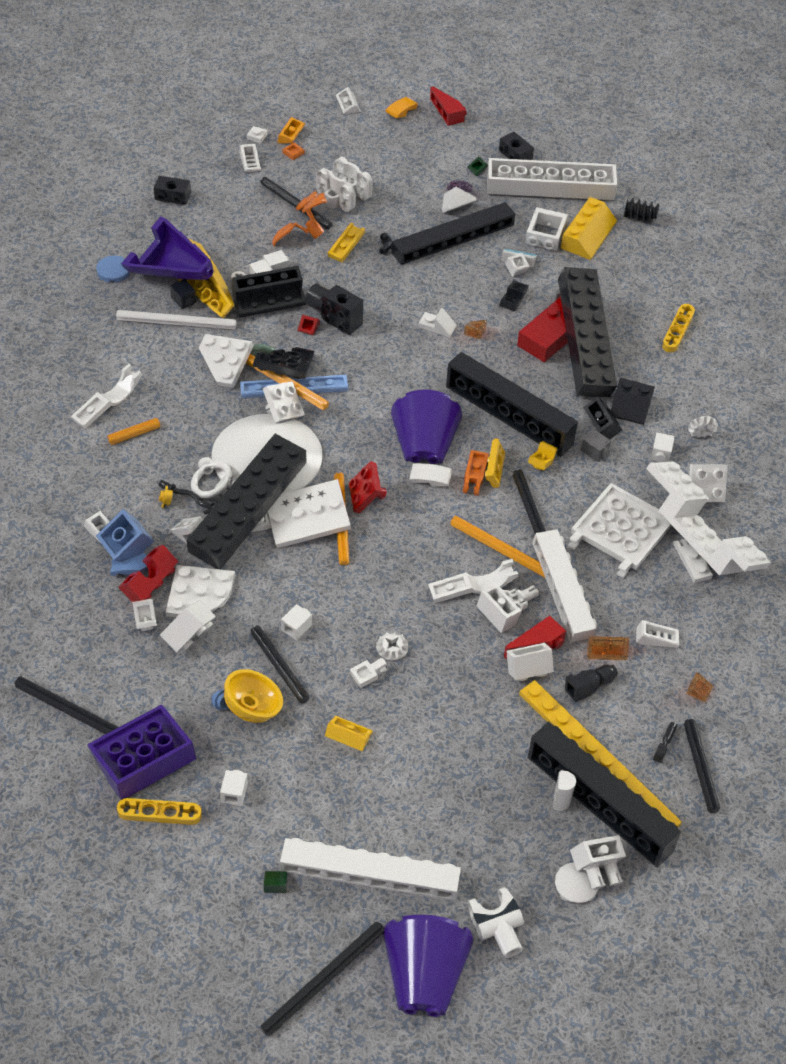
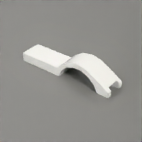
M130 364L126 365L122 369L120 380L116 386L104 394L97 392L71 416L72 420L86 429L110 406H116L127 399L140 380L142 373L140 371L134 373L131 371L132 366Z
M513 559L502 561L495 571L484 576H471L466 572L428 584L434 603L471 592L481 594V591L495 584L500 588L504 587L519 577L518 572H513L511 567L514 565Z

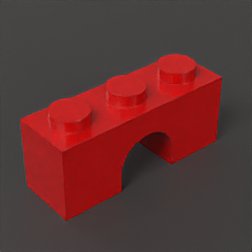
M164 545L153 548L142 560L148 567V578L140 571L130 574L118 587L131 602L150 599L152 596L150 593L163 584L162 580L165 576L167 577L175 571L174 566L179 561Z

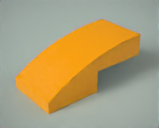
M404 97L391 104L385 112L395 118H402L406 116L407 111L415 110L418 103L408 97Z

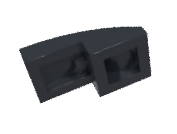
M513 280L507 287V292L500 300L499 306L516 311L529 285Z

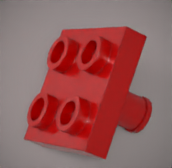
M372 461L363 467L349 482L353 511L356 513H361L376 497L382 500L387 494L386 488L380 486L377 464Z

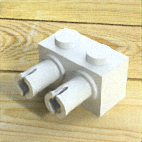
M619 835L583 841L570 850L576 870L587 872L592 890L605 886L599 867L605 869L610 887L623 883L617 863L626 857Z

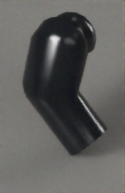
M386 232L380 235L382 247L379 249V252L383 255L392 248V239Z

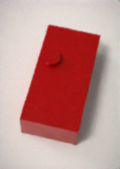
M561 296L521 329L518 334L517 346L544 363L568 343Z

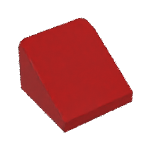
M302 314L297 331L314 335L320 325V320Z

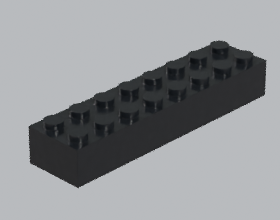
M564 267L558 277L576 395L611 397L617 388V381L597 269Z
M460 352L448 363L446 388L538 444L544 441L556 447V455L562 457L574 445L578 421L573 417L568 416L558 408L553 407L543 399L538 398L463 352Z
M275 433L186 540L188 553L221 570L307 463L306 450Z
M548 721L531 737L527 758L556 783L561 770L572 773L576 779L573 797L656 868L674 852L681 833L676 824L664 818L659 810L646 803L641 795L635 794L624 781L617 779L607 767L599 764L590 753H586L573 739H569L564 735L559 727L552 725Z

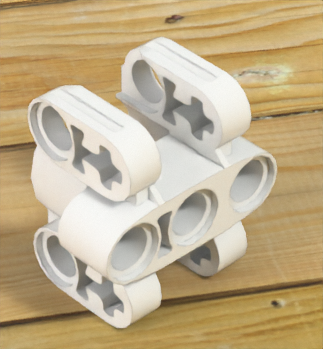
M339 157L335 160L333 172L322 168L316 174L317 191L319 194H325L326 206L329 208L340 206L343 211L349 212L355 208L357 196L362 201H366L372 196L373 181L368 172H360L355 164L348 162L344 157Z

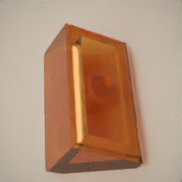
M589 636L587 658L627 660L629 638Z

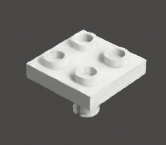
M293 381L263 388L268 402L266 409L270 408L267 413L272 414L275 423L300 418L305 415Z
M690 464L689 476L696 486L703 489L704 494L709 498L707 502H725L728 465Z

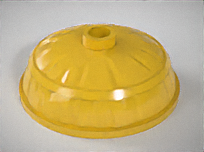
M240 669L229 674L225 680L224 698L228 708L237 717L248 722L259 723L276 716L282 709V693L278 686L267 676L257 671Z

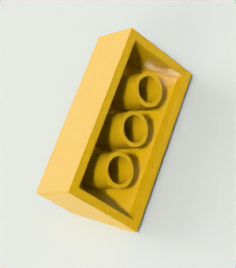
M589 197L564 232L561 249L589 260L592 259L617 223V219L605 202Z

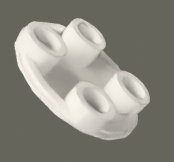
M574 862L565 864L556 874L555 885L562 900L583 903L594 899L598 889H591L587 872L584 870L577 871Z

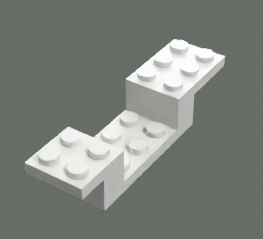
M671 461L650 463L646 469L670 493L658 511L718 575L768 568L771 562L766 558V554L754 545L750 538L745 536L723 539L721 541L716 536V532L710 529L701 517L697 516L709 498L704 494L703 489L696 486L692 478L680 469L677 463Z

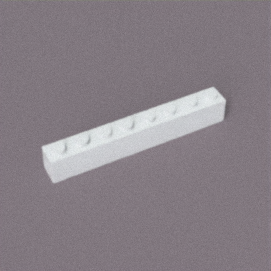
M285 838L280 859V871H287V873L456 901L461 867H456L453 864L443 865L430 860H413L407 856L395 857L387 853H371L364 849L354 850L341 845L330 846L322 842H306L299 838Z

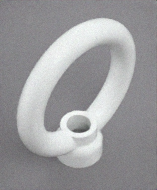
M209 457L199 460V469L191 480V490L199 498L208 499L216 497L230 485L232 470L225 462L212 461ZM213 469H222L225 472L224 480L215 489L210 491L199 489L198 483L204 474H211Z

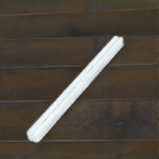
M117 310L116 313L117 320L230 330H235L237 325L235 319Z

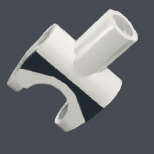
M505 887L498 889L501 905L495 910L483 908L474 898L468 900L471 920L480 940L483 941L494 936L504 958L513 957L523 950L513 930L524 925L523 916L515 899Z

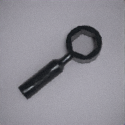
M670 722L662 739L663 744L660 743L653 760L658 763L662 762L668 748L667 744L671 742L676 731L677 724L675 722Z

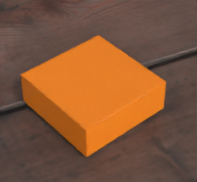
M292 143L283 148L282 153L294 160L305 154V150L296 143Z

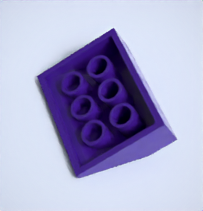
M162 704L87 744L97 764L120 800L128 798L196 760L193 742Z

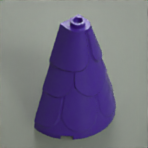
M162 216L151 227L155 240L138 259L136 253L130 252L121 263L123 268L131 273L177 279L207 280L214 273L211 260L195 243L192 244L182 232L178 231Z

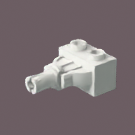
M495 584L481 591L476 606L500 633H503L516 626L522 610L528 607L527 601L538 597L539 591L533 585L523 591L519 589L508 591L502 590Z

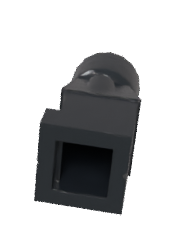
M605 664L595 670H583L574 676L570 674L565 678L564 690L577 702L591 696L600 685L612 682L618 675V671L614 665Z

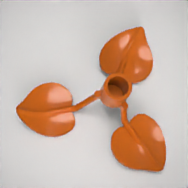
M314 191L299 202L296 210L302 209V212H306L310 218L305 224L306 228L297 223L292 224L290 222L275 234L273 238L274 247L277 241L291 232L294 227L300 228L306 234L309 232L314 239L324 232V229L315 220L310 210L317 205L327 203L324 193L317 195V192Z

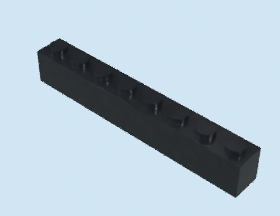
M504 202L392 241L391 253L400 265L514 226L516 213Z

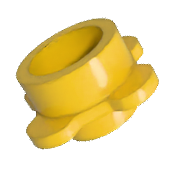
M167 485L165 490H161L159 494V501L162 502L161 508H164V504H171L173 491L167 490Z

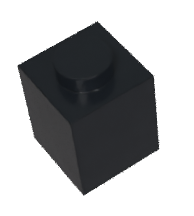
M185 279L170 285L171 298L181 309L196 303V291Z

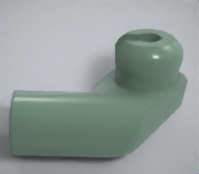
M256 344L253 346L250 354L254 356L258 352L271 354L276 348L266 344Z

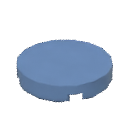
M115 255L102 258L96 266L98 277L105 282L114 281L116 283L125 280L130 274L121 265L125 258Z

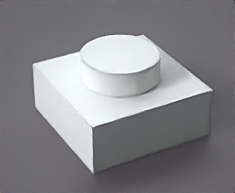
M253 126L247 134V140L262 143L268 132L265 129Z

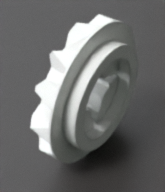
M701 416L692 420L688 429L691 436L705 438L707 435L712 436V433L717 432L718 424L713 417Z
M386 632L384 636L379 637L376 649L378 654L384 659L399 660L408 652V640L403 637V634L398 635L396 632L389 634ZM389 643H396V647L392 646L391 648H389Z

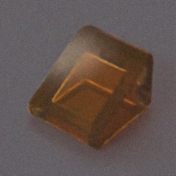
M696 672L688 687L687 695L706 702L713 689V685Z

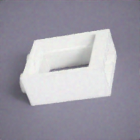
M536 207L527 230L525 244L557 251L566 228L568 214ZM536 224L557 228L558 231L556 236L534 231Z

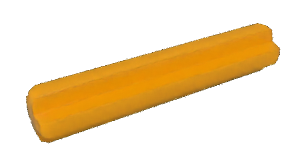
M153 418L108 435V441L111 445L150 432L160 428V422L158 418Z

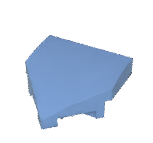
M143 552L141 555L120 561H115L112 558L110 575L116 576L118 573L129 576L137 571L141 573L148 571V567L142 561L147 555Z

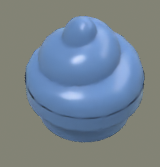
M218 690L212 694L211 701L214 708L217 710H227L228 706L224 698V690Z

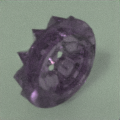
M454 180L447 184L448 191L455 187L467 193L472 191V185L467 181Z

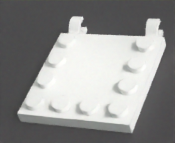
M610 483L571 528V534L573 535L569 539L571 542L568 547L575 550L580 541L584 540L621 561L622 563L618 567L620 570L617 572V575L624 578L630 568L636 570L672 525L658 511V508Z

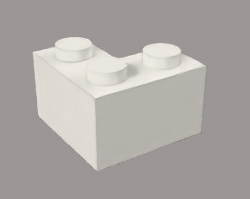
M197 600L186 607L160 636L176 652L181 649L187 650L194 643L192 639L195 635L199 637L203 632L212 627L213 623L211 621L216 616L200 600Z

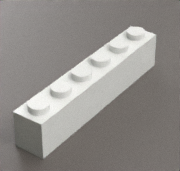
M558 529L536 533L532 544L570 643L593 638L597 630V623L590 614V605L585 601L582 585L578 583L576 569L572 568L569 552L565 550L563 536H560Z

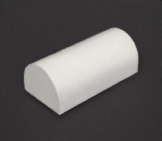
M561 770L558 775L553 809L557 811H564L571 804L576 779L568 771Z

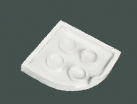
M177 565L166 608V616L177 617L186 607L197 600H200L211 612L218 608L221 609L231 595L235 571Z

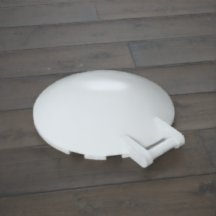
M272 414L252 415L235 421L220 433L212 448V461L225 462L230 466L232 480L227 487L229 489L276 433L305 449L307 455V463L283 492L287 493L305 488L318 474L322 464V448L319 439L309 427L296 419L275 423ZM214 469L220 478V482L216 487L224 480L225 472L222 469ZM225 490L218 496H223L227 492V490Z

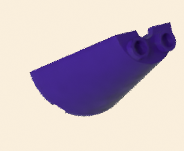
M423 389L408 392L405 397L398 398L391 408V417L405 461L417 463L424 459L430 464L443 463L462 420V409L457 401H452L450 396L443 392Z
M434 915L402 916V921L396 922L395 919L391 920L385 925L383 936L398 1010H402L410 1015L416 1014L418 1010L426 1011V1014L430 1017L445 1015L473 946L474 936L467 927H463V929L458 927L457 921Z

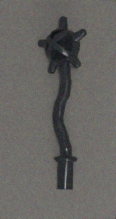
M160 480L158 484L163 489L167 485V490H172L175 494L191 496L198 505L207 509L203 511L204 514H208L218 502L211 498V504L205 503L193 491L177 489L175 484H170L164 480Z

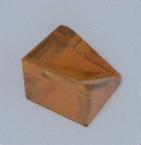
M487 320L469 322L465 325L464 335L481 339L486 330Z

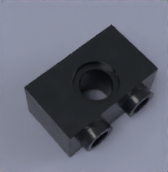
M515 131L501 137L499 142V151L509 159L533 160L534 147Z
M158 176L154 186V198L159 201L186 205L191 194L190 180Z
M598 396L583 407L598 432L609 440L623 430L608 405Z

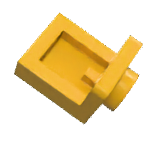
M544 441L540 442L537 452L529 457L528 463L538 470H545L552 465L557 448Z

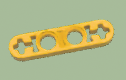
M683 304L680 306L663 340L662 348L664 351L671 353L678 349L694 316L695 308L692 305ZM678 321H682V322H684L685 324L682 325V324H679V323H677V322H678ZM672 332H677L680 335H673Z
M124 798L117 804L118 816L123 820L195 825L202 818L201 808L196 803ZM126 806H130L128 812L125 813L123 809H125ZM137 806H139V814H136ZM146 807L155 809L151 815L143 814V810ZM170 808L176 810V814L172 817L166 816L164 812ZM180 809H183L182 817H180ZM192 810L195 811L193 817H189Z

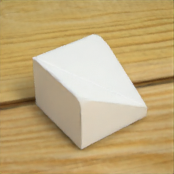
M523 253L508 257L505 262L512 277L527 272L530 267Z

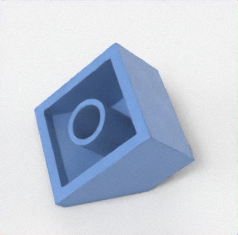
M124 509L96 535L115 561L141 555L154 542L136 517Z

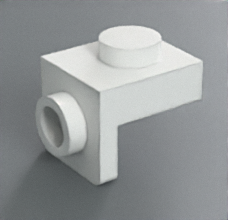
M147 599L132 602L137 629L141 628V631L153 629V626L157 625L153 600Z

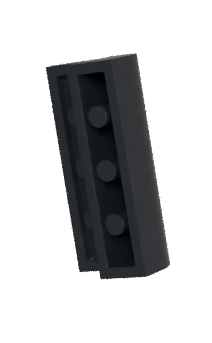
M299 265L233 277L232 294L239 317L306 305L302 288L303 278Z

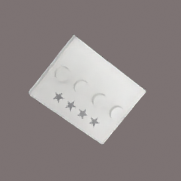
M338 479L283 493L268 510L277 548L351 529Z

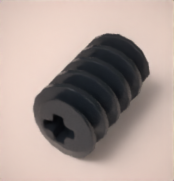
M634 198L630 202L627 199L624 217L630 214L631 219L636 215V220H639L642 216L644 222L647 218H649V223H652L654 219L656 222L660 205L657 203L653 207V202H651L647 206L646 200L641 204L640 199L636 203H634Z

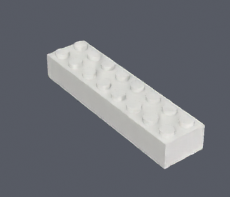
M489 158L487 194L580 199L592 197L599 200H615L617 190L616 164Z

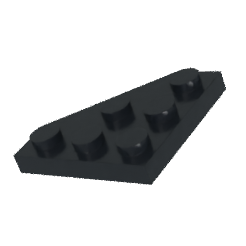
M294 347L288 352L281 349L274 350L268 355H265L263 352L257 353L253 361V367L261 371H273L278 375H290L295 379H305L315 351Z

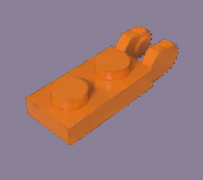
M471 450L464 476L463 493L467 494L469 483H475L474 495H479L489 453Z

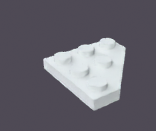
M205 334L199 349L217 384L234 388L254 345L252 341Z

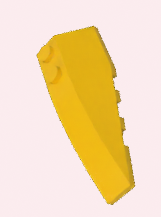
M189 239L192 244L195 243L199 247V249L211 260L202 244ZM211 260L214 269L212 277L207 280H185L194 288L199 300L207 304L221 318H224L234 307V303L224 279Z

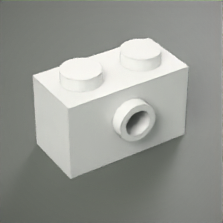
M545 643L507 651L508 672L515 680L525 681L529 677H543L547 673L554 672L552 649Z

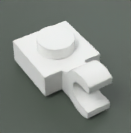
M383 658L378 659L372 664L366 660L351 668L350 674L358 686L362 688L377 680L378 674L387 671L385 667L387 663Z

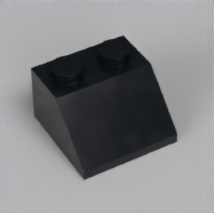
M620 377L611 406V412L615 418L644 425L655 386Z

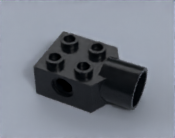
M316 283L308 290L305 304L320 312L322 319L327 324H331L341 332L349 335L363 324V299L337 284L329 290Z

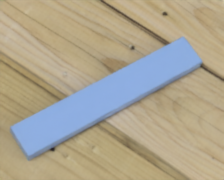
M347 375L306 377L305 379L291 378L314 393L348 391ZM274 380L240 382L241 398L265 397L263 388L279 383Z

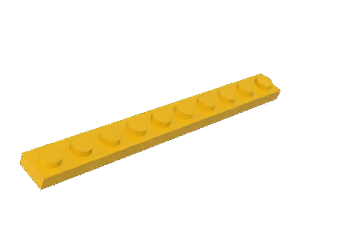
M534 680L520 690L519 695L547 722L549 721L552 725L559 727L564 735L569 739H573L586 753H590L599 764L607 767L617 779L624 781L635 794L641 795L644 801L651 807L658 809L661 815L669 822H673L677 827L681 826L682 821L541 685Z

